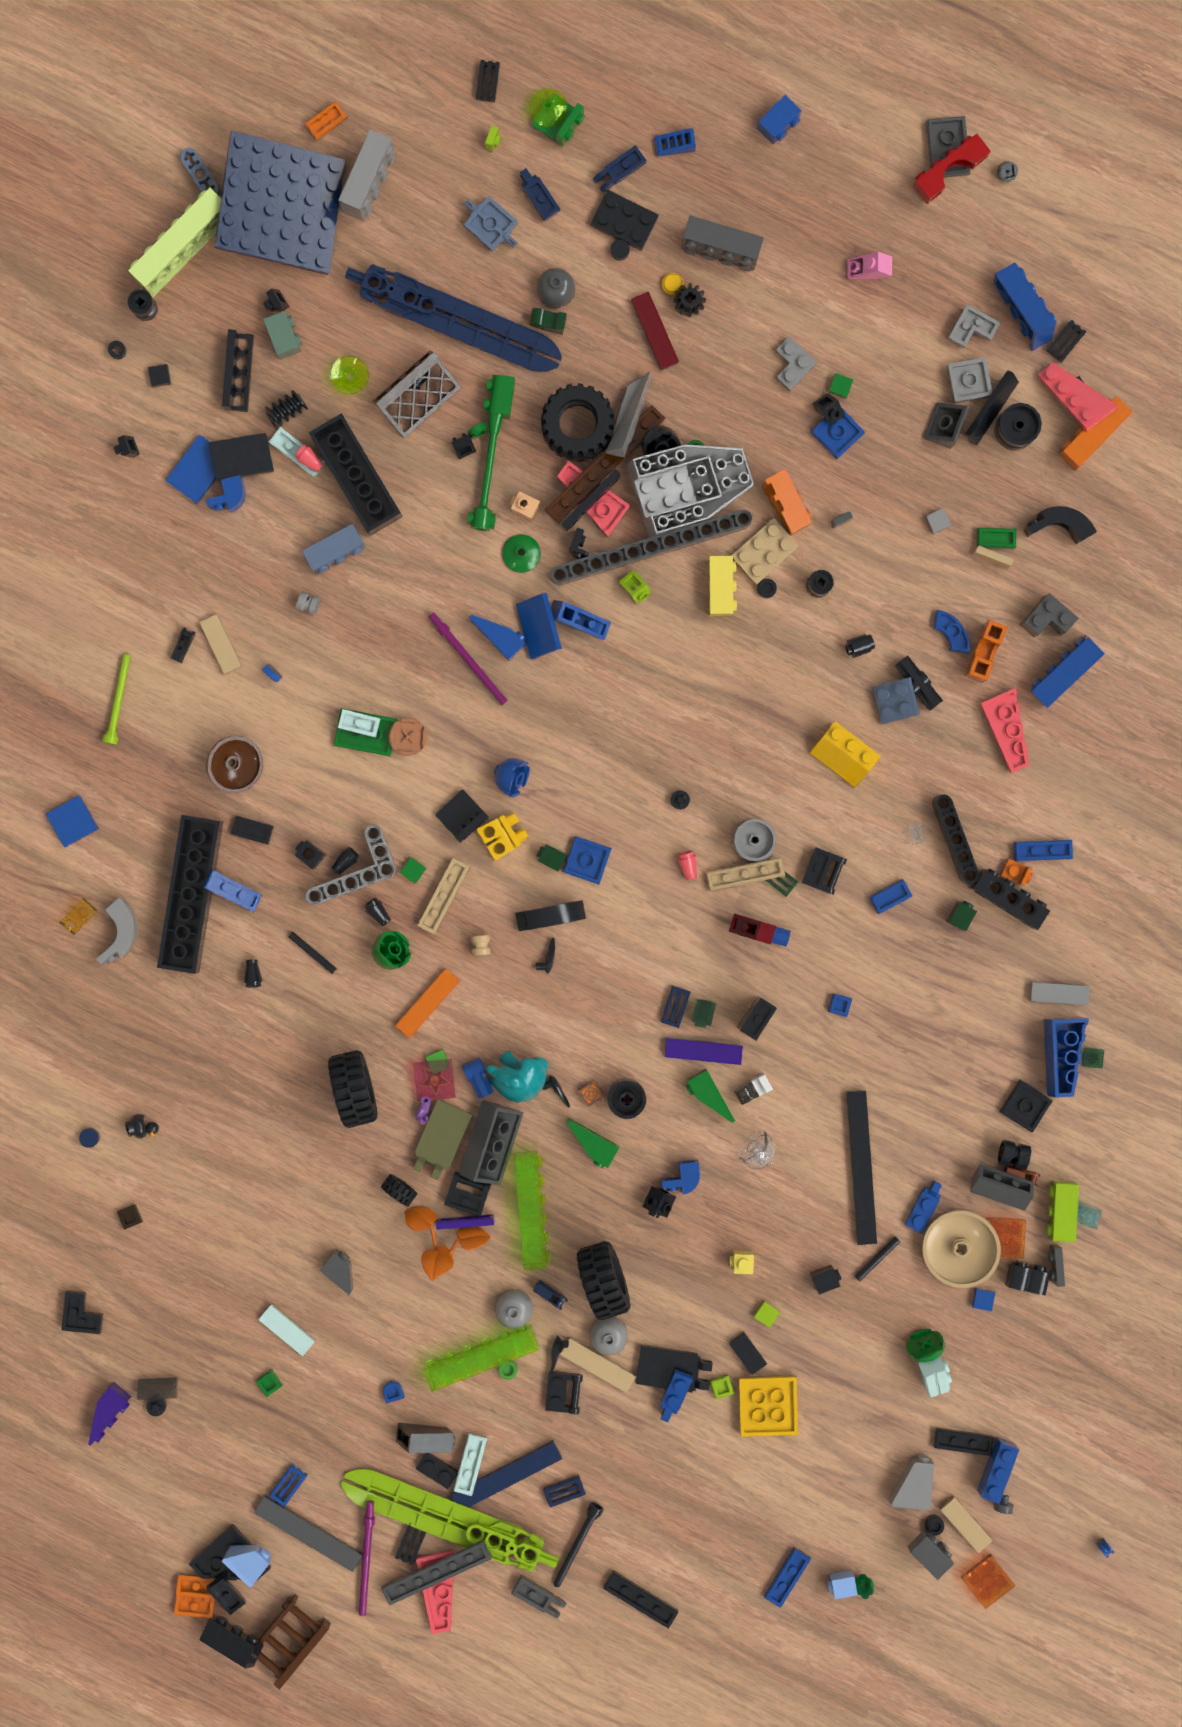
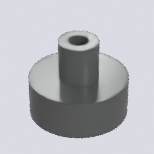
M1003 1494L1000 1504L994 1502L993 1509L1003 1514H1012L1014 1505L1008 1502L1009 1496Z

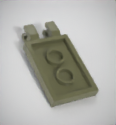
M438 1099L414 1152L418 1159L413 1170L421 1172L425 1161L436 1165L431 1178L438 1180L443 1168L446 1170L450 1168L473 1114Z

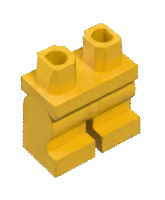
M515 812L506 816L502 815L477 829L485 845L494 839L496 840L487 846L495 862L519 847L529 837L524 828L515 833L512 830L511 826L519 822Z

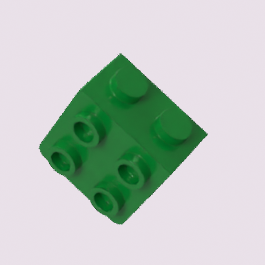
M551 94L534 119L533 127L563 147L573 137L577 125H581L585 118L584 106L577 103L573 107L557 95Z

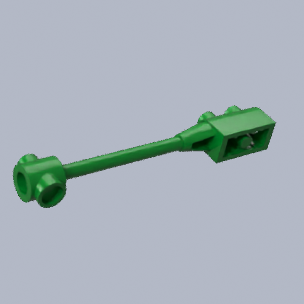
M492 375V380H487L486 391H490L489 399L485 398L484 410H487L490 436L480 506L474 508L473 512H469L467 524H471L472 529L479 531H490V529L495 527L496 514L492 513L487 505L497 435H499L503 418L510 419L515 387V377Z

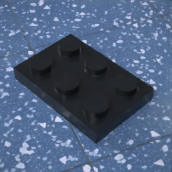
M607 189L590 226L618 240H624L630 246L642 251L659 215Z

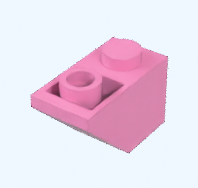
M875 252L847 259V279L877 280L892 276V256Z

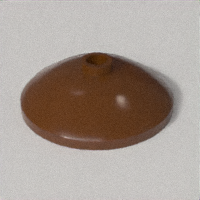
M243 736L225 737L218 741L210 750L206 762L207 773L211 782L222 791L228 793L244 792L254 786L262 774V753L258 746L248 738ZM230 759H233L232 765L228 764Z

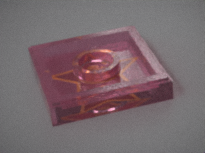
M452 1059L413 1063L417 1102L421 1101V1098L424 1096H428L430 1100L456 1098Z

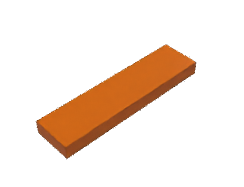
M446 968L395 1026L408 1038H411L461 980Z

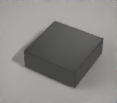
M848 511L833 518L831 521L833 529L853 519L851 512Z

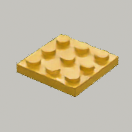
M796 1376L739 1377L741 1437L798 1435Z

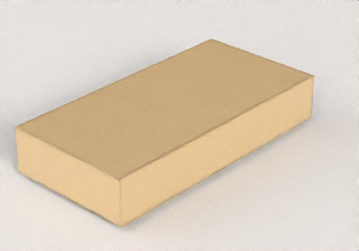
M977 546L972 554L1007 569L1012 566L1014 561L1011 557L982 546Z

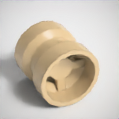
M490 935L471 936V943L474 946L472 956L491 954V949L487 946L490 941Z

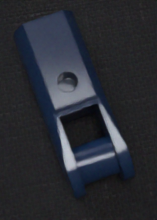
M541 1280L537 1282L533 1289L536 1294L559 1310L562 1309L563 1303L568 1301L564 1295L555 1291ZM553 1295L558 1297L556 1301L551 1299Z

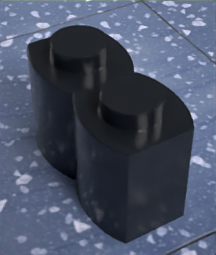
M1016 1260V1263L1010 1262L1005 1283L1007 1287L1046 1296L1050 1272L1046 1271V1267L1036 1264L1034 1267H1028V1263Z

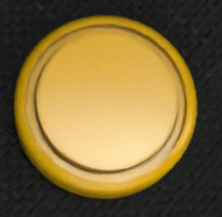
M668 273L662 279L661 285L667 295L674 296L676 295V290L681 291V285H684V282L679 274Z

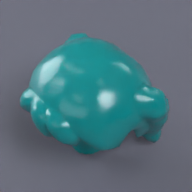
M506 1051L499 1060L503 1063V1067L498 1068L494 1065H489L486 1068L487 1072L494 1077L490 1079V1083L496 1088L497 1092L509 1101L520 1103L534 1099L541 1092L546 1082L549 1064L542 1057L517 1060L511 1051Z

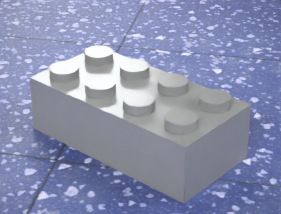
M371 129L369 130L339 198L343 213L363 222L366 216H370L373 206H371L373 200H377L380 194V184L385 182L388 175V166L393 164L396 157L391 138Z

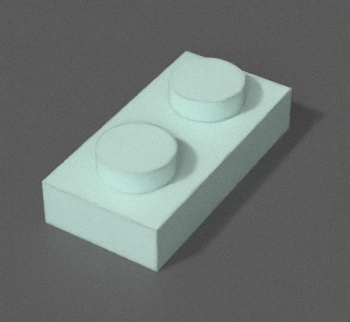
M342 709L338 728L376 738L381 719Z

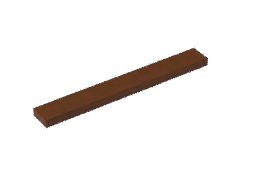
M651 405L638 419L625 458L607 454L605 450L544 511L559 524L642 443L645 433L650 428L659 426L665 420V417Z

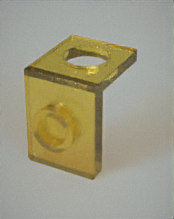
M82 898L59 923L75 935L97 912V909L85 898ZM67 921L73 923L75 928L69 926Z

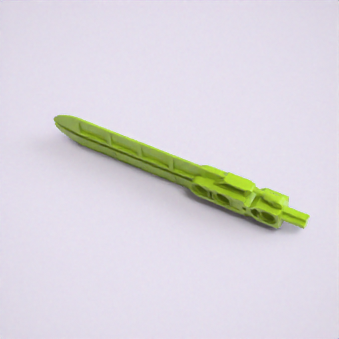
M355 1469L344 1475V1478L367 1487L366 1489L343 1480L341 1483L346 1495L363 1508H366L367 1501L372 1500L374 1501V1512L465 1548L484 1539L492 1555V1560L502 1564L519 1566L520 1569L528 1570L529 1572L534 1571L537 1562L553 1568L557 1566L559 1557L542 1551L544 1538L534 1533H528L519 1525L503 1519H497L371 1469ZM379 1493L385 1494V1495L390 1496V1497H392V1498L386 1497V1496L381 1495V1494H379ZM402 1502L408 1503V1504L413 1505V1506H415V1507L409 1506V1505L404 1504V1503H402ZM430 1513L436 1514V1515L441 1516V1517H443V1518L437 1517V1516L432 1515V1514H430ZM453 1522L459 1523V1524L464 1525V1526H466V1527L460 1526V1525L455 1524V1523H453ZM478 1528L480 1529L481 1533L475 1534L473 1533L472 1529ZM520 1533L527 1536L519 1540L516 1538ZM496 1535L499 1538V1540L492 1541L490 1539V1536ZM532 1549L535 1554L528 1555L526 1550ZM510 1554H514L518 1562L510 1560Z

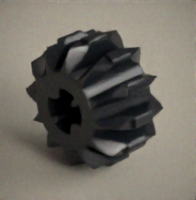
M689 283L688 288L681 285V291L676 290L675 294L678 297H674L673 302L678 303L675 309H681V315H684L686 311L688 312V317H691L692 312L697 316L699 310L704 309L703 303H706V298L702 296L705 292L704 290L698 292L699 285L692 288V283ZM688 297H692V303H688Z

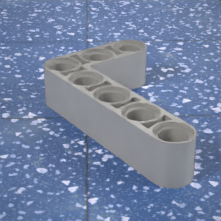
M369 825L364 832L375 865L310 888L305 895L309 904L317 905L391 878L396 874V864L381 827ZM372 828H376L379 831L376 839H372L369 836V831ZM379 846H383L386 851L382 857L376 854V849ZM385 864H389L392 867V872L389 875H385L382 871ZM367 871L374 873V879L371 882L367 881L364 877ZM350 877L356 880L354 888L347 886L346 882ZM331 884H335L338 887V892L335 895L329 892ZM313 891H317L320 894V899L317 902L311 899Z

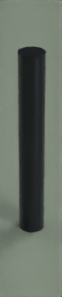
M292 932L289 935V939L331 974L337 970L334 965L297 934Z
M895 1236L855 1275V1278L860 1282L901 1241Z

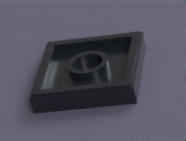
M1019 1079L999 1112L1033 1133L1053 1100Z

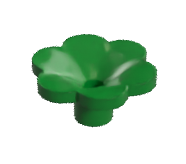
M860 1574L859 1578L855 1579L857 1595H861L863 1599H868L874 1593V1583L866 1574Z

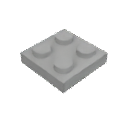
M986 357L947 365L954 403L990 397L992 388Z

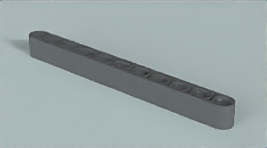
M739 510L558 565L551 571V580L556 585L568 584L745 530L751 524L752 515L748 510ZM741 515L746 516L748 522L741 524L738 521V517ZM727 521L730 528L724 530L720 528L719 523ZM709 527L711 534H702L701 528ZM690 532L693 535V539L686 541L683 538V534ZM672 538L675 544L669 547L665 545L664 540ZM653 543L657 549L654 552H649L646 549V545ZM630 549H636L638 556L631 558L627 552ZM616 554L619 556L620 561L612 563L609 557ZM599 560L602 566L599 569H594L591 566V562ZM578 565L583 568V572L579 575L572 571ZM557 571H562L565 577L562 580H557L554 574Z

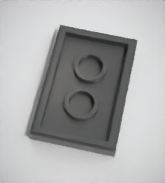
M965 116L928 119L926 121L930 166L936 160L940 159L942 161L947 157L945 154L953 147L957 149L962 145L961 142L967 137ZM952 166L945 171L944 178L970 175L971 171L967 166Z

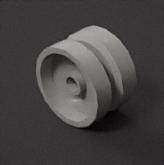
M751 819L744 821L736 828L733 833L732 843L734 850L741 858L747 861H760L772 854L776 847L777 838L774 829L769 823L760 819ZM754 836L755 838H758V842H756L755 844L751 842V839Z

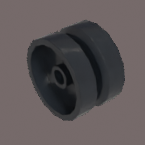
M1012 404L1000 414L995 422L994 432L997 441L1009 450L1024 449L1041 432L1042 421L1040 414L1029 404Z

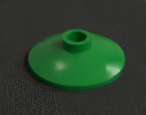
M519 534L511 537L505 543L502 555L509 569L514 572L525 573L537 566L541 551L535 539L528 535ZM520 549L525 551L523 556L518 555Z

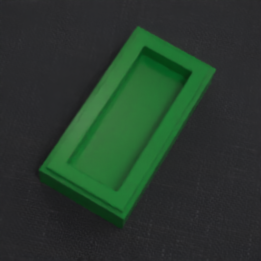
M977 528V546L1015 549L1017 529Z

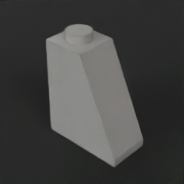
M918 1455L910 1459L889 1497L892 1507L930 1510L934 1463L931 1458L926 1455Z

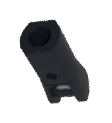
M186 627L182 629L170 659L182 664L196 632L187 631ZM183 638L188 639L187 644L182 643Z

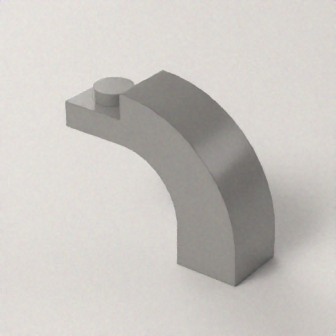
M119 897L105 909L116 923L117 937L114 943L97 958L101 965L111 964L118 958L116 954L120 957H125L132 950L138 935L137 917L133 908L124 897Z

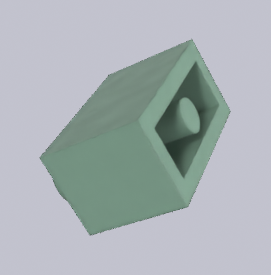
M283 311L263 319L280 360L301 352L299 345H302L299 334H294L292 328L295 327L291 315L287 316L286 312Z

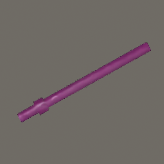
M434 612L429 615V619L438 628L439 634L441 636L444 635L501 705L505 704L508 700L449 631V626L443 623Z
M372 1500L367 1501L366 1515L363 1519L365 1531L358 1613L360 1616H365L367 1609L372 1527L375 1525V1516L373 1515L374 1501Z

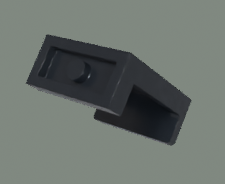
M756 995L737 1028L757 1041L777 1008Z

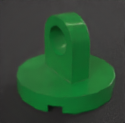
M926 1328L918 1330L910 1336V1340L906 1342V1349L911 1359L925 1363L937 1359L943 1353L945 1342L940 1332L931 1331V1329Z

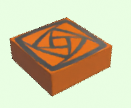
M594 1080L578 1090L588 1107L604 1097Z

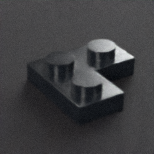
M65 1292L62 1331L101 1334L103 1314L84 1312L86 1292Z

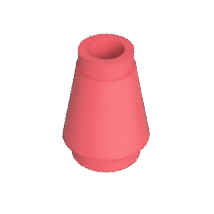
M305 444L295 454L298 462L314 470L316 473L324 465L311 447H307Z
M693 851L679 853L677 860L686 880L697 878L696 855L693 854Z

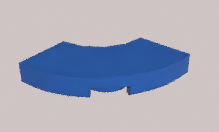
M936 610L934 630L946 636L950 651L969 654L970 641L962 624L953 615Z

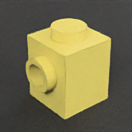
M733 1250V1256H730L729 1268H732L734 1274H753V1252Z

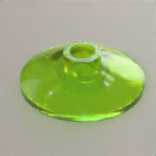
M546 88L539 90L532 96L529 103L531 118L542 127L557 126L566 117V99L555 89ZM546 103H551L552 106L550 108H546L544 105Z
M354 356L339 358L333 364L330 371V379L333 386L339 392L347 395L356 394L363 390L369 378L365 363ZM348 374L354 375L352 380L347 379Z

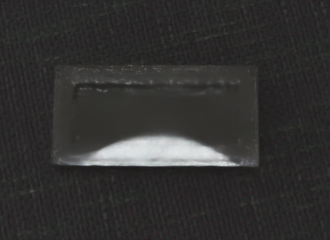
M177 1377L138 1379L137 1399L177 1398Z

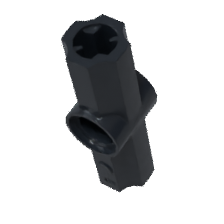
M908 655L895 665V668L904 679L911 677L915 696L920 698L929 711L943 701L932 687L928 676L918 669Z

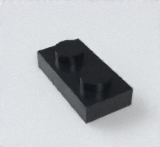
M425 1453L416 1466V1470L446 1489H449L458 1474V1470L431 1453Z
M223 1575L206 1586L207 1591L229 1615L246 1604L245 1598Z

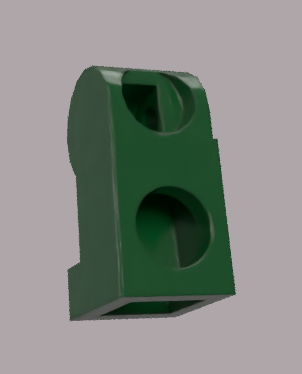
M533 308L529 325L544 331L563 335L567 313H556Z

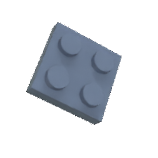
M911 677L873 687L881 724L920 715Z

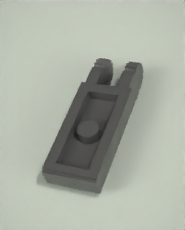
M523 1575L520 1576L511 1591L512 1595L555 1618H559L560 1612L549 1606L550 1603L553 1602L562 1608L567 1604L560 1597L555 1596L552 1592Z

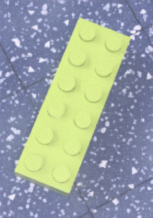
M211 188L207 191H202L198 196V200L194 204H190L185 209L184 214L172 222L167 232H162L158 236L157 242L153 246L147 247L144 255L131 264L128 271L136 282L152 297L216 234L221 198Z

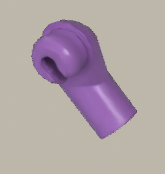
M428 1096L421 1098L420 1106L415 1114L419 1124H425L428 1121L427 1115L431 1101Z

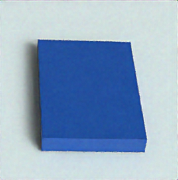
M199 434L165 480L196 504L200 502L216 480L209 441Z
M542 593L517 603L516 608L530 659H536L562 649L547 593Z

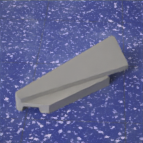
M647 372L644 377L628 385L612 433V440L606 449L607 454L625 458L651 382V372Z

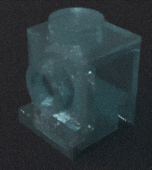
M1078 1202L1077 1222L1083 1226L1097 1229L1102 1210L1095 1206Z

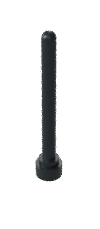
M590 1502L587 1508L588 1516L553 1584L556 1588L561 1586L594 1520H597L604 1511L603 1507L595 1502Z

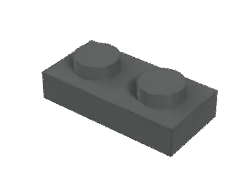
M1058 1244L1050 1245L1051 1251H1048L1049 1262H1052V1270L1049 1271L1050 1280L1057 1287L1065 1286L1062 1247Z

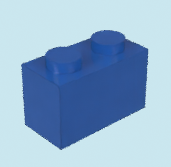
M785 94L758 121L757 129L772 144L777 140L780 142L787 135L786 131L790 127L794 128L800 122L802 110Z

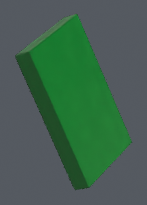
M342 708L340 709L334 746L391 757L392 747L389 744L388 734L391 726L398 719L348 710L381 719L375 738L338 728Z

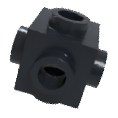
M651 1186L642 1207L649 1210L648 1214L655 1218H659V1216L667 1218L676 1196L662 1188Z

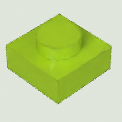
M491 125L485 141V148L493 152L495 146L498 147L500 144L501 135L499 134V128Z

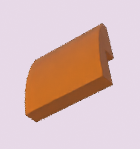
M178 1575L174 1615L213 1618L215 1599L207 1591L206 1586L217 1578L201 1579L198 1576Z

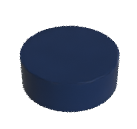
M94 1128L83 1130L79 1136L81 1145L86 1148L94 1147L100 1140L99 1132Z

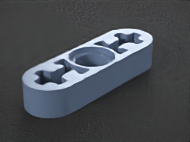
M192 148L184 149L180 155L181 161L200 191L208 190L205 186V183L208 182L213 191L219 196L220 189L197 152ZM187 155L193 156L195 166H192L191 162L187 160ZM204 170L205 177L197 179L195 177L196 171Z

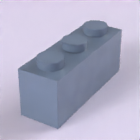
M351 524L302 550L312 571L315 574H322L328 571L329 566L334 563L339 565L346 561V557L351 554L353 556L360 554L366 546L354 524Z

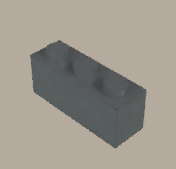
M980 1164L971 1179L970 1192L1025 1211L1034 1197V1182Z

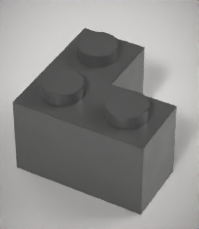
M1049 593L1041 599L1020 626L1033 637L1038 636L1047 625H1050L1056 632L1063 635L1067 633L1079 618Z
M923 1530L907 1546L910 1553L937 1580L954 1565L951 1559L953 1555L947 1545L942 1540L939 1542L932 1533L928 1535Z

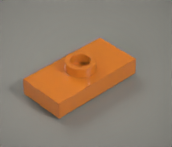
M334 101L306 122L305 126L316 141H318L348 118L338 103Z

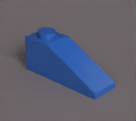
M553 600L551 611L555 622L605 640L611 622L564 601Z
M474 615L469 617L508 661L526 646L523 642L526 639L519 631L515 633L512 629Z

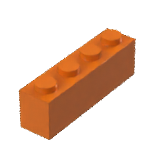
M1117 396L1111 400L1118 405L1115 411L1087 432L1081 426L1074 433L1076 437L1073 441L1069 439L1061 447L1063 451L1059 456L1074 470H1077L1133 412Z

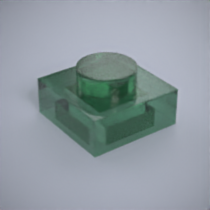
M1083 1047L1082 1066L1103 1069L1104 1049Z

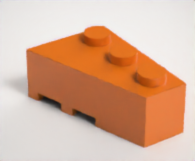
M786 469L765 479L762 489L788 534L792 536L808 527L812 523V515L807 508L805 509L802 503L803 500L796 491Z

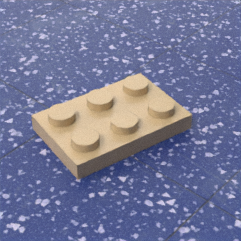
M773 518L732 556L737 565L757 585L799 548V545L778 521Z

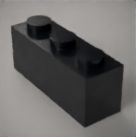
M223 1616L209 1618L199 1639L245 1669L255 1666L264 1646L256 1636L247 1635L243 1632V1628L229 1624L228 1619Z

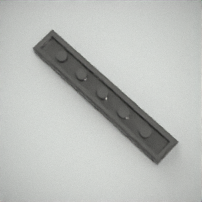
M264 1495L254 1512L351 1572L354 1571L363 1556V1553L290 1509L283 1507L266 1495Z
M483 1539L387 1583L381 1589L390 1606L491 1560L492 1555Z

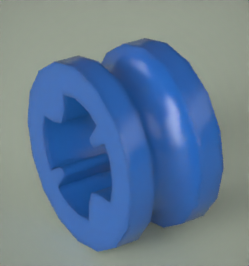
M1104 1538L1101 1543H1096L1106 1558L1109 1557L1110 1553H1115Z

